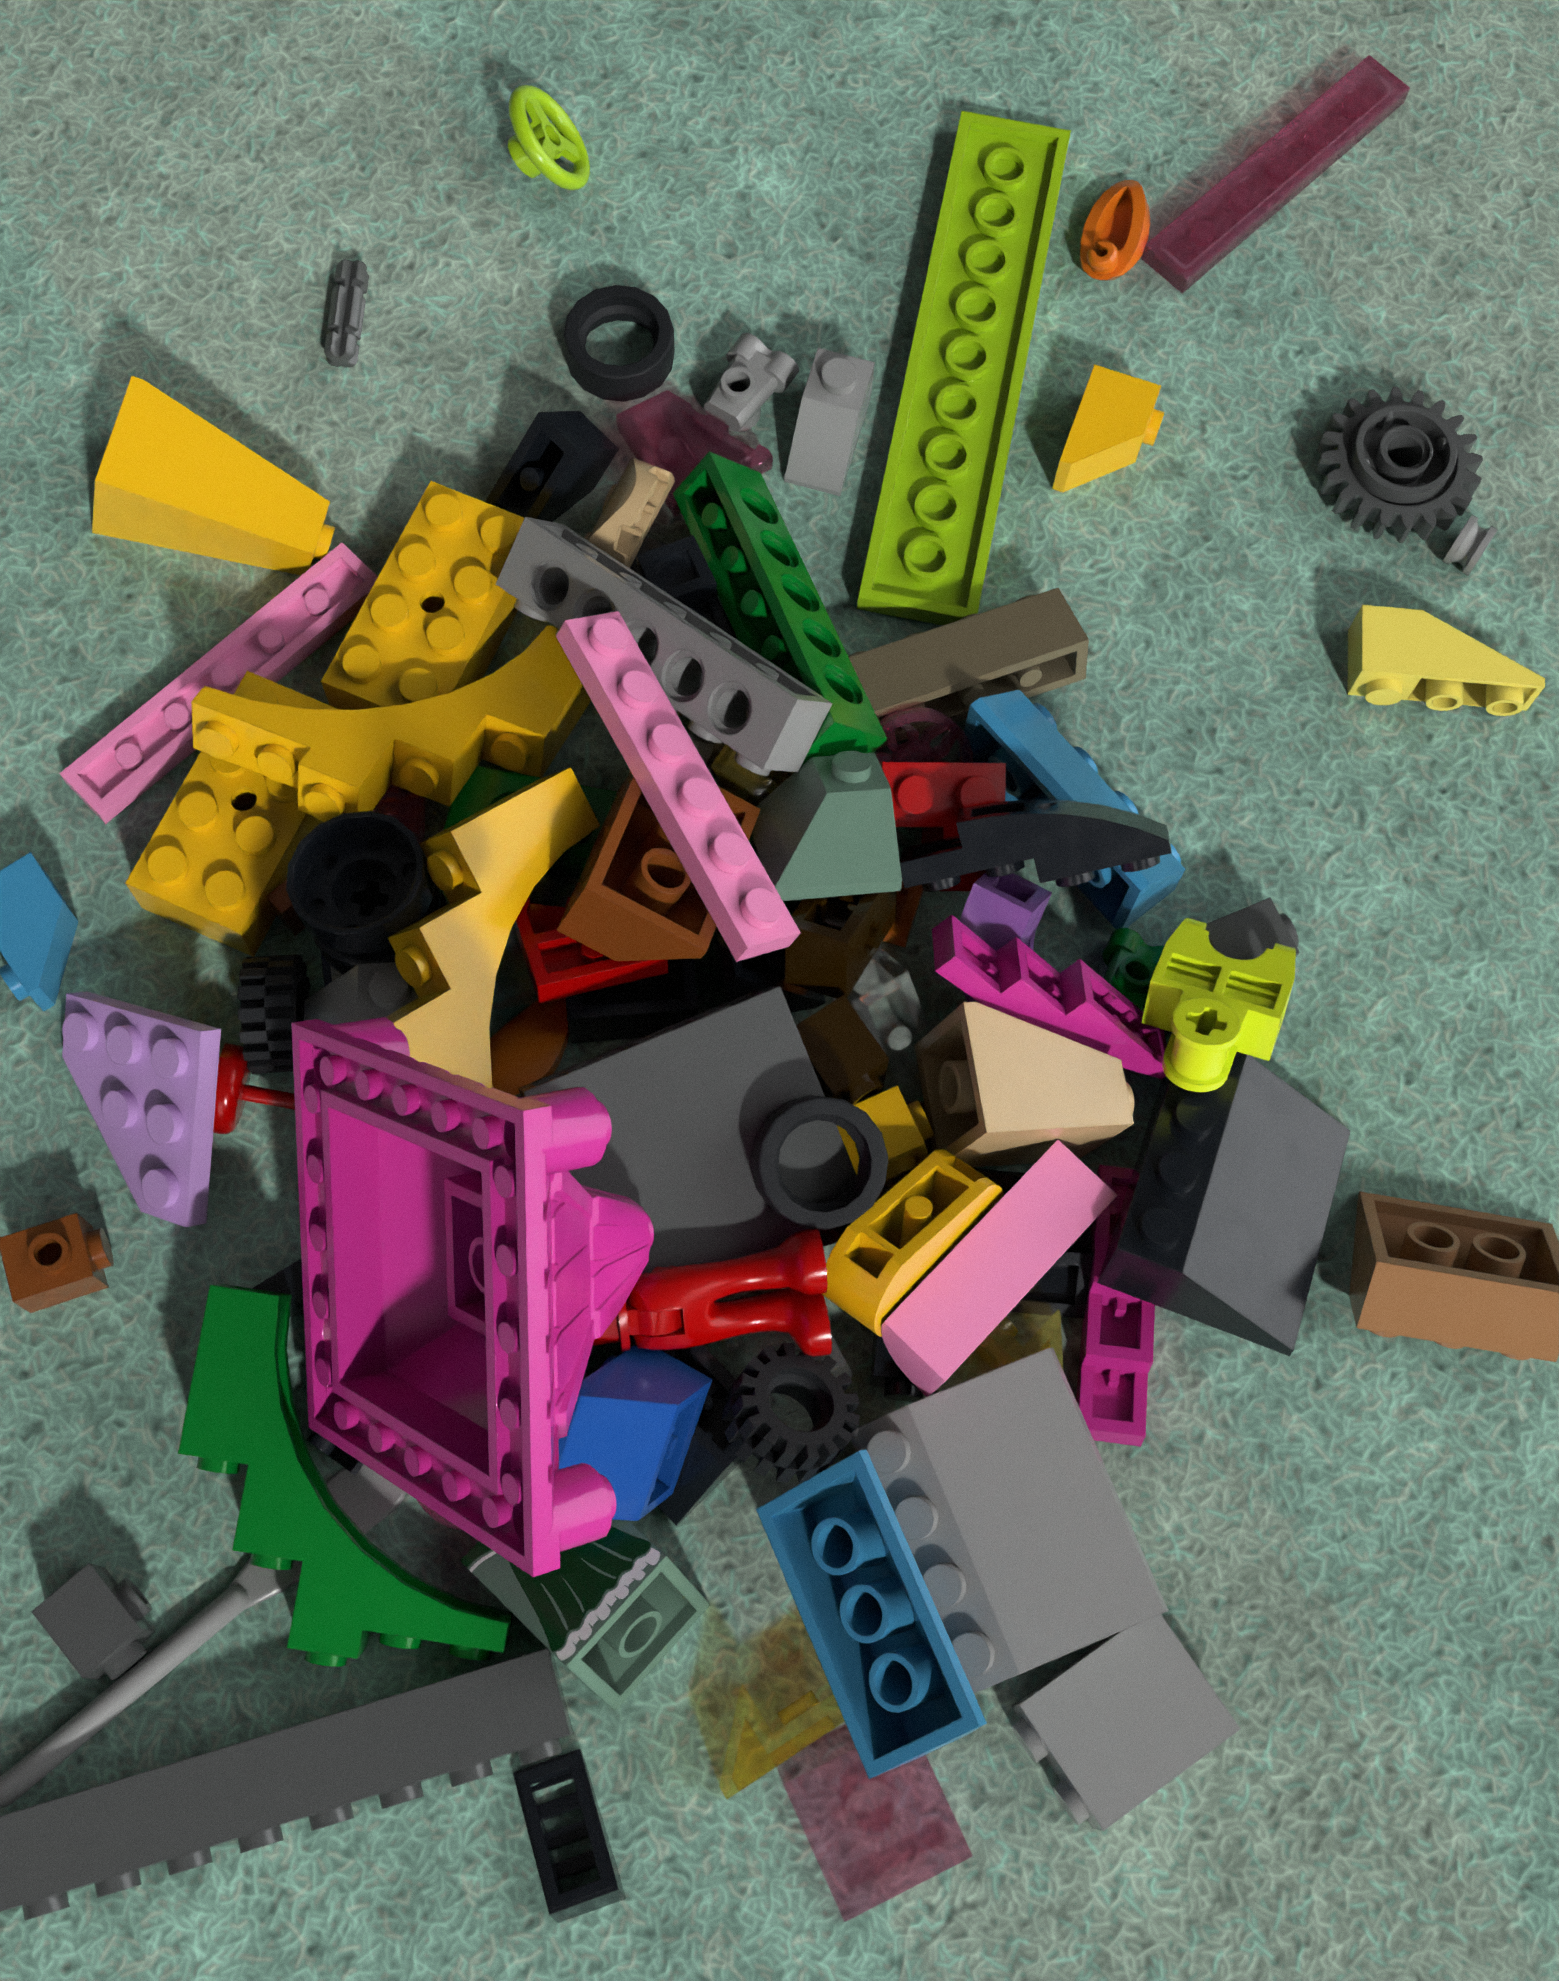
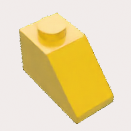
M1094 364L1060 457L1052 489L1065 492L1136 462L1142 443L1153 446L1165 414L1163 411L1154 409L1161 385Z

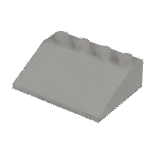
M1053 1347L906 1405L852 1432L854 1436L851 1440L856 1452L867 1449L973 1693L1025 1673L1169 1611Z

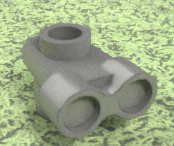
M749 333L741 334L726 354L729 365L704 405L705 412L710 418L719 422L724 428L735 432L746 431L754 427L760 419L761 406L774 392L783 393L799 372L797 363L788 354L768 349L760 339Z

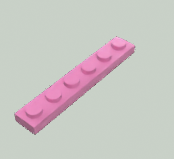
M340 543L59 774L83 802L107 824L196 750L193 748L191 701L204 686L234 694L247 671L277 683L357 616L378 576L346 545Z
M619 611L565 620L556 638L735 961L738 962L789 947L801 933Z

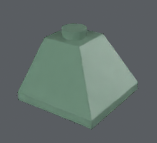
M842 751L833 756L811 757L800 767L798 772H794L756 806L761 810L749 841L783 901L901 891L902 875L892 792L875 752Z

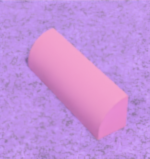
M1059 1140L1042 1155L883 1322L881 1334L889 1354L905 1376L926 1397H929L946 1382L1117 1196L1112 1189Z

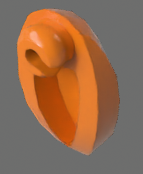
M1124 180L1111 186L1095 202L1086 219L1080 242L1079 260L1082 270L1093 279L1102 281L1117 279L1133 268L1144 252L1149 237L1150 211L1143 187L1138 181Z
M566 997L539 1003L538 1000L535 1001L490 1038L493 1088L521 1097L518 1088L555 1072L561 1062L569 1037Z

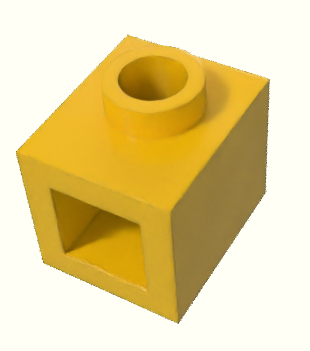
M898 1085L854 1105L865 1111L882 1132L888 1154L885 1187H894L929 1156L924 1141L934 1137L933 1130L920 1102L917 1100L907 1105ZM837 1125L857 1175L859 1155L856 1144L847 1131Z

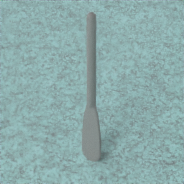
M366 1465L361 1467L356 1476L343 1467L326 1482L335 1501L364 1534L394 1512L406 1495L405 1491ZM250 1557L228 1589L0 1777V1808L14 1803L241 1612L283 1592L297 1583L300 1578L302 1561L294 1560L293 1568L290 1570H276L250 1564Z

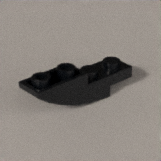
M1028 799L993 802L961 808L956 820L959 835L903 848L900 857V867L904 888L922 884L923 891L933 892L959 884L961 882L960 875L985 870L988 877H998L1017 872L1025 867L1024 860L1034 858L1040 883L1056 880L1058 887H1069L1095 878L1094 871L1118 865L1121 866L1123 872H1135L1151 868L1160 863L1161 855L1172 852L1167 825L1139 814L1092 803L1069 800Z

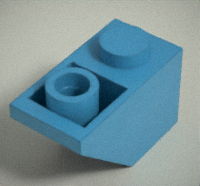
M31 852L0 870V952L7 961V964L0 968V975L19 1001L30 996L43 1011H46L56 1003L78 920Z

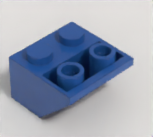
M634 1345L630 1348V1351H625L618 1357L615 1355L610 1356L597 1371L582 1381L567 1436L559 1439V1469L579 1463L591 1465L599 1474L605 1476L613 1487L616 1496V1513L612 1520H641L673 1494L712 1379L662 1350L639 1349Z

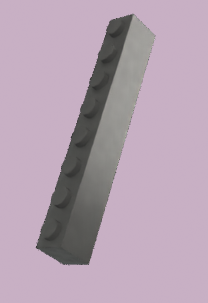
M547 1648L0 1816V1912L22 1907L24 1920L26 1921L70 1907L67 1892L95 1884L97 1898L141 1885L139 1870L166 1862L169 1876L212 1863L211 1847L238 1839L240 1853H244L283 1841L281 1826L301 1819L309 1818L311 1831L353 1819L354 1815L351 1804L378 1795L381 1808L385 1809L423 1797L421 1785L423 1781L449 1774L451 1787H456L494 1775L490 1761L518 1752L520 1764L523 1766L561 1754L562 1749L559 1739L574 1735L554 1654Z

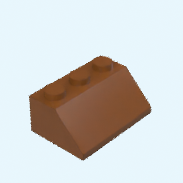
M630 771L616 793L557 931L614 961L702 958L708 950L716 924ZM719 787L749 840L761 809Z

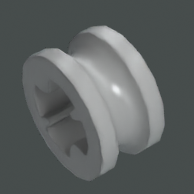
M1471 515L1442 562L1447 565L1453 562L1461 564L1463 568L1462 573L1469 576L1498 529L1493 526L1487 529L1481 528L1478 525V518Z

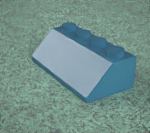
M1020 690L980 697L970 704L958 756L965 763H1006L1005 801L1028 799L1069 800L1099 804L1139 814L1136 806L1128 796L1120 791L1114 792L1098 775L1097 766L1090 755L1078 746L1072 747L1057 731V725L1053 716L1040 703L1032 704ZM1171 844L1172 853L1161 855L1160 863L1151 868L1135 872H1123L1121 866L1118 865L1094 871L1095 878L1076 886L1115 929L1127 928L1173 892L1186 869L1181 865L1180 856Z
M867 1449L855 1452L756 1509L869 1779L914 1761L987 1724Z

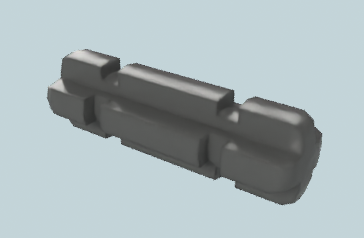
M343 259L336 265L334 282L337 283V286L333 288L327 327L331 331L326 335L324 348L328 364L335 367H353L358 361L360 346L357 345V340L361 339L366 303L363 294L367 293L369 275L366 272L367 266L359 260L350 261Z

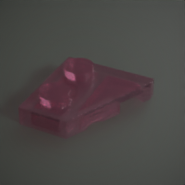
M668 390L616 414L617 429L635 457L640 461L662 468L673 474L675 482L664 502L674 517L682 513L673 492L709 451L758 471L761 474L772 469L773 456L767 448L759 444L756 449H753L729 435L728 425L711 415H703L696 412L689 402Z

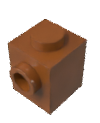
M78 1213L0 1237V1253L12 1301L29 1313L109 1288L104 1269L113 1266L114 1259L108 1238L102 1228L94 1230L93 1226Z

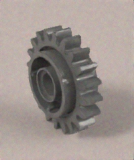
M1398 387L1392 388L1386 402L1382 400L1381 396L1374 389L1369 390L1363 404L1353 398L1349 399L1342 414H1333L1316 450L1321 455L1315 466V473L1326 476L1320 488V493L1324 495L1339 494L1332 511L1334 514L1352 509L1355 514L1351 521V528L1354 530L1363 525L1365 521H1371L1373 523L1372 534L1374 539H1379L1386 527L1394 529V535L1398 543H1404L1411 528L1415 529L1422 540L1429 538L1435 526L1446 531L1457 515L1462 516L1482 479L1475 473L1483 461V456L1469 453L1477 440L1476 434H1457L1464 417L1457 415L1447 420L1444 419L1441 415L1445 409L1446 402L1443 400L1436 402L1431 408L1424 407V394L1421 390H1418L1413 395L1410 402L1403 400L1402 393ZM1394 462L1401 464L1403 467L1396 465Z

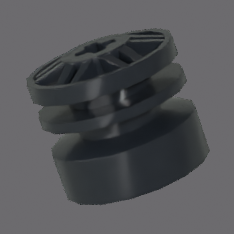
M373 811L343 813L319 824L299 842L287 868L286 891L295 912L307 931L312 935L315 944L321 950L326 961L342 975L358 964L395 962L396 953L388 937L448 904L442 890L436 886L428 873L427 859L414 833L395 817Z

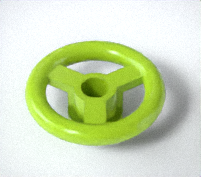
M532 85L516 87L511 93L508 102L509 116L515 134L508 139L507 144L513 161L528 177L536 178L542 173L551 182L563 189H581L588 182L590 163L585 144L576 126L564 109L543 90ZM526 111L532 120V122L530 123L528 121ZM561 156L574 163L573 173L564 170L555 161Z

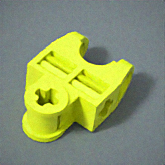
M1185 918L1166 941L1154 970L1141 1022L1172 1032L1164 1052L1162 1068L1166 1077L1173 1084L1192 1092L1216 1090L1226 1082L1237 1052L1270 1061L1295 979V948L1275 943L1273 949L1266 948L1264 953L1256 958L1246 960L1234 959L1219 953L1211 945L1209 931L1206 930L1207 923L1191 918Z

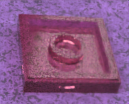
M854 1748L783 1784L844 1922L973 1857L926 1755L869 1779L857 1749Z

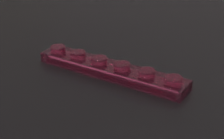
M1368 55L1145 245L1141 259L1183 294L1404 104L1410 87Z

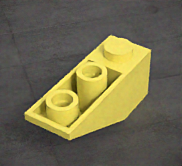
M1362 605L1348 629L1347 695L1365 696L1366 701L1374 705H1391L1401 700L1424 701L1428 708L1438 711H1448L1459 708L1462 705L1486 707V711L1492 715L1510 716L1518 714L1522 710L1527 711L1545 688L1544 677L1424 610Z

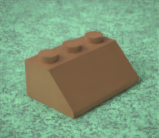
M1359 1191L1349 1292L1356 1328L1368 1330L1382 1337L1405 1336L1434 1341L1443 1347L1451 1349L1469 1347L1499 1352L1506 1357L1516 1360L1534 1358L1551 1362L1557 1361L1559 1356V1241L1552 1224Z

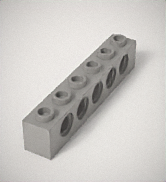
M529 517L524 518L496 582L497 586L516 598L514 607L536 620L551 622L558 627L556 635L565 620L619 611L675 712L679 711L690 719L688 728L693 733L714 743H725L736 751L734 760L742 767L756 774L768 776L771 770L799 771L833 703L564 524ZM703 672L702 684L700 685V677ZM749 701L750 711L748 718H746V706Z

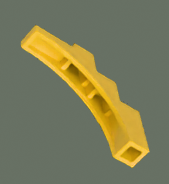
M547 625L525 651L494 673L453 692L403 705L359 710L304 709L254 701L204 686L191 701L193 748L207 753L216 759L225 760L266 776L275 782L297 788L298 810L312 815L323 822L343 813L373 811L391 784L450 807L482 759L519 774L542 778L591 702V699L556 638L558 628Z
M571 767L538 779L419 843L427 858L428 873L436 886L444 891L449 903L388 937L396 953L395 963L400 975L410 986L414 987L419 998L386 1016L387 1019L393 1022L396 1029L404 1033L409 1044L410 1057L418 1062H426L447 1070L450 1074H458L482 1083L487 1088H493L489 1027L496 975L511 928L539 880L567 849L600 826Z

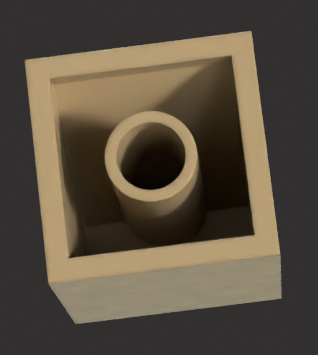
M963 1002L914 1045L926 1116L934 1133V1137L930 1138L932 1152L938 1149H945L971 1167L1036 1163L1057 1140L1080 1159L1134 1124L1132 1116L1134 1111V1094L1129 1083L1125 1081L1121 1059L978 1002Z

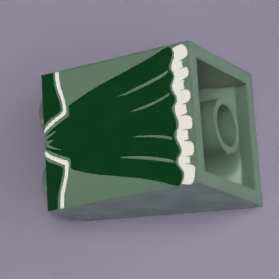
M612 1520L607 1536L599 1540L560 1552V1569L536 1577L530 1576L477 1539L472 1549L460 1560L569 1670L615 1711L710 1606L707 1600L674 1563L633 1524L626 1520Z

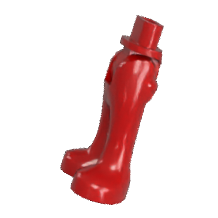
M817 1228L801 1230L793 1233L777 1247L738 1258L683 1266H658L650 1273H642L622 1309L601 1338L594 1339L593 1346L620 1342L621 1352L630 1351V1336L633 1335L634 1342L639 1349L673 1350L705 1345L748 1333L776 1331L789 1333L805 1355L813 1357L830 1355L832 1351L831 1329L823 1293L827 1292L828 1288L827 1268L819 1231ZM790 1287L785 1290L726 1302L716 1301L722 1297L744 1291Z

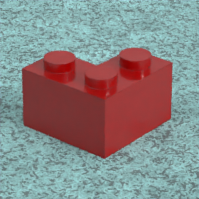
M879 762L891 787L895 826L922 827V844L959 835L956 820L961 808L1005 801L1006 763ZM982 870L960 875L961 882L959 884L939 891H971L974 882L986 871Z

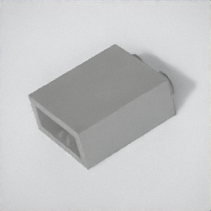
M1161 1614L1103 1639L1011 1706L1020 1719L1011 1728L1024 1750L1035 1763L1045 1757L1061 1780L1052 1789L1064 1810L1076 1825H1080L1087 1819L1093 1829L1102 1831L1240 1730L1236 1721Z

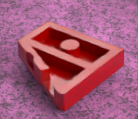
M528 897L514 923L539 1003L668 973V960L614 961L557 931V928L565 912V907L530 903ZM568 897L565 907H567L570 897Z

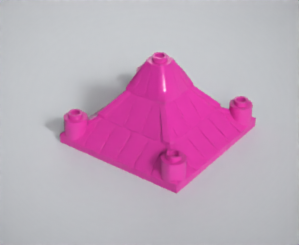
M386 1017L339 1024H330L320 1019L292 1022L309 1428L530 1576L536 1577L560 1569V1552L607 1536L611 1528L612 1518L616 1513V1496L611 1483L591 1465L579 1463L559 1469V1439L567 1436L594 1339L601 1338L624 1306L649 1261V1251L654 1240L652 1221L642 1206L638 1205L631 1198L582 1185L569 1172V1170L593 1166L602 1159L612 1132L609 1113L606 1107L585 1087H574L517 1097L495 1088H487L482 1083L458 1074H450L447 1070L426 1062H418L410 1057L409 1044L404 1033L396 1029L393 1022Z

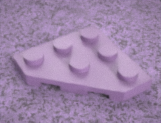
M87 991L66 993L65 1020L62 1026V1057L140 1211L183 1227L205 1224L207 1221L221 1029Z

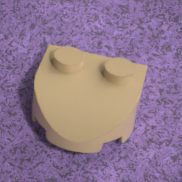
M631 457L618 483L610 488L604 501L602 514L593 531L588 532L584 538L630 568L675 482L673 474Z

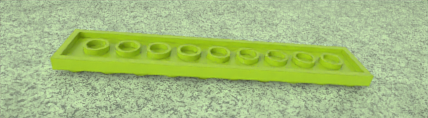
M961 110L858 595L857 609L938 625H946L959 621L967 615L978 614L1071 130Z

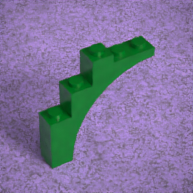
M211 1284L207 1296L178 1454L198 1457L196 1468L216 1473L238 1474L240 1464L248 1465L232 1551L251 1553L250 1564L268 1569L290 1570L293 1568L294 1560L302 1561L287 1648L305 1651L304 1660L309 1663L330 1667L346 1666L347 1658L358 1659L367 1648L370 1632L380 1633L379 1643L395 1648L419 1649L421 1648L422 1640L450 1644L448 1653L464 1659L488 1660L490 1659L491 1651L504 1652L509 1642L513 1620L512 1612L461 1599L414 1576L370 1542L335 1501L309 1454L293 1404L287 1353L291 1294L229 1284Z

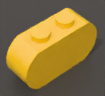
M935 1150L875 1202L873 1207L845 1229L826 1262L828 1288L827 1292L823 1293L824 1297L876 1335L882 1337L881 1327L883 1322L1004 1196L1002 1188L947 1150Z

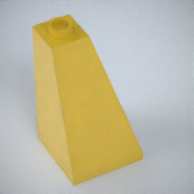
M131 376L95 478L92 533L302 575L311 568L313 558L321 560L328 554L336 527L324 524L330 501L147 381Z

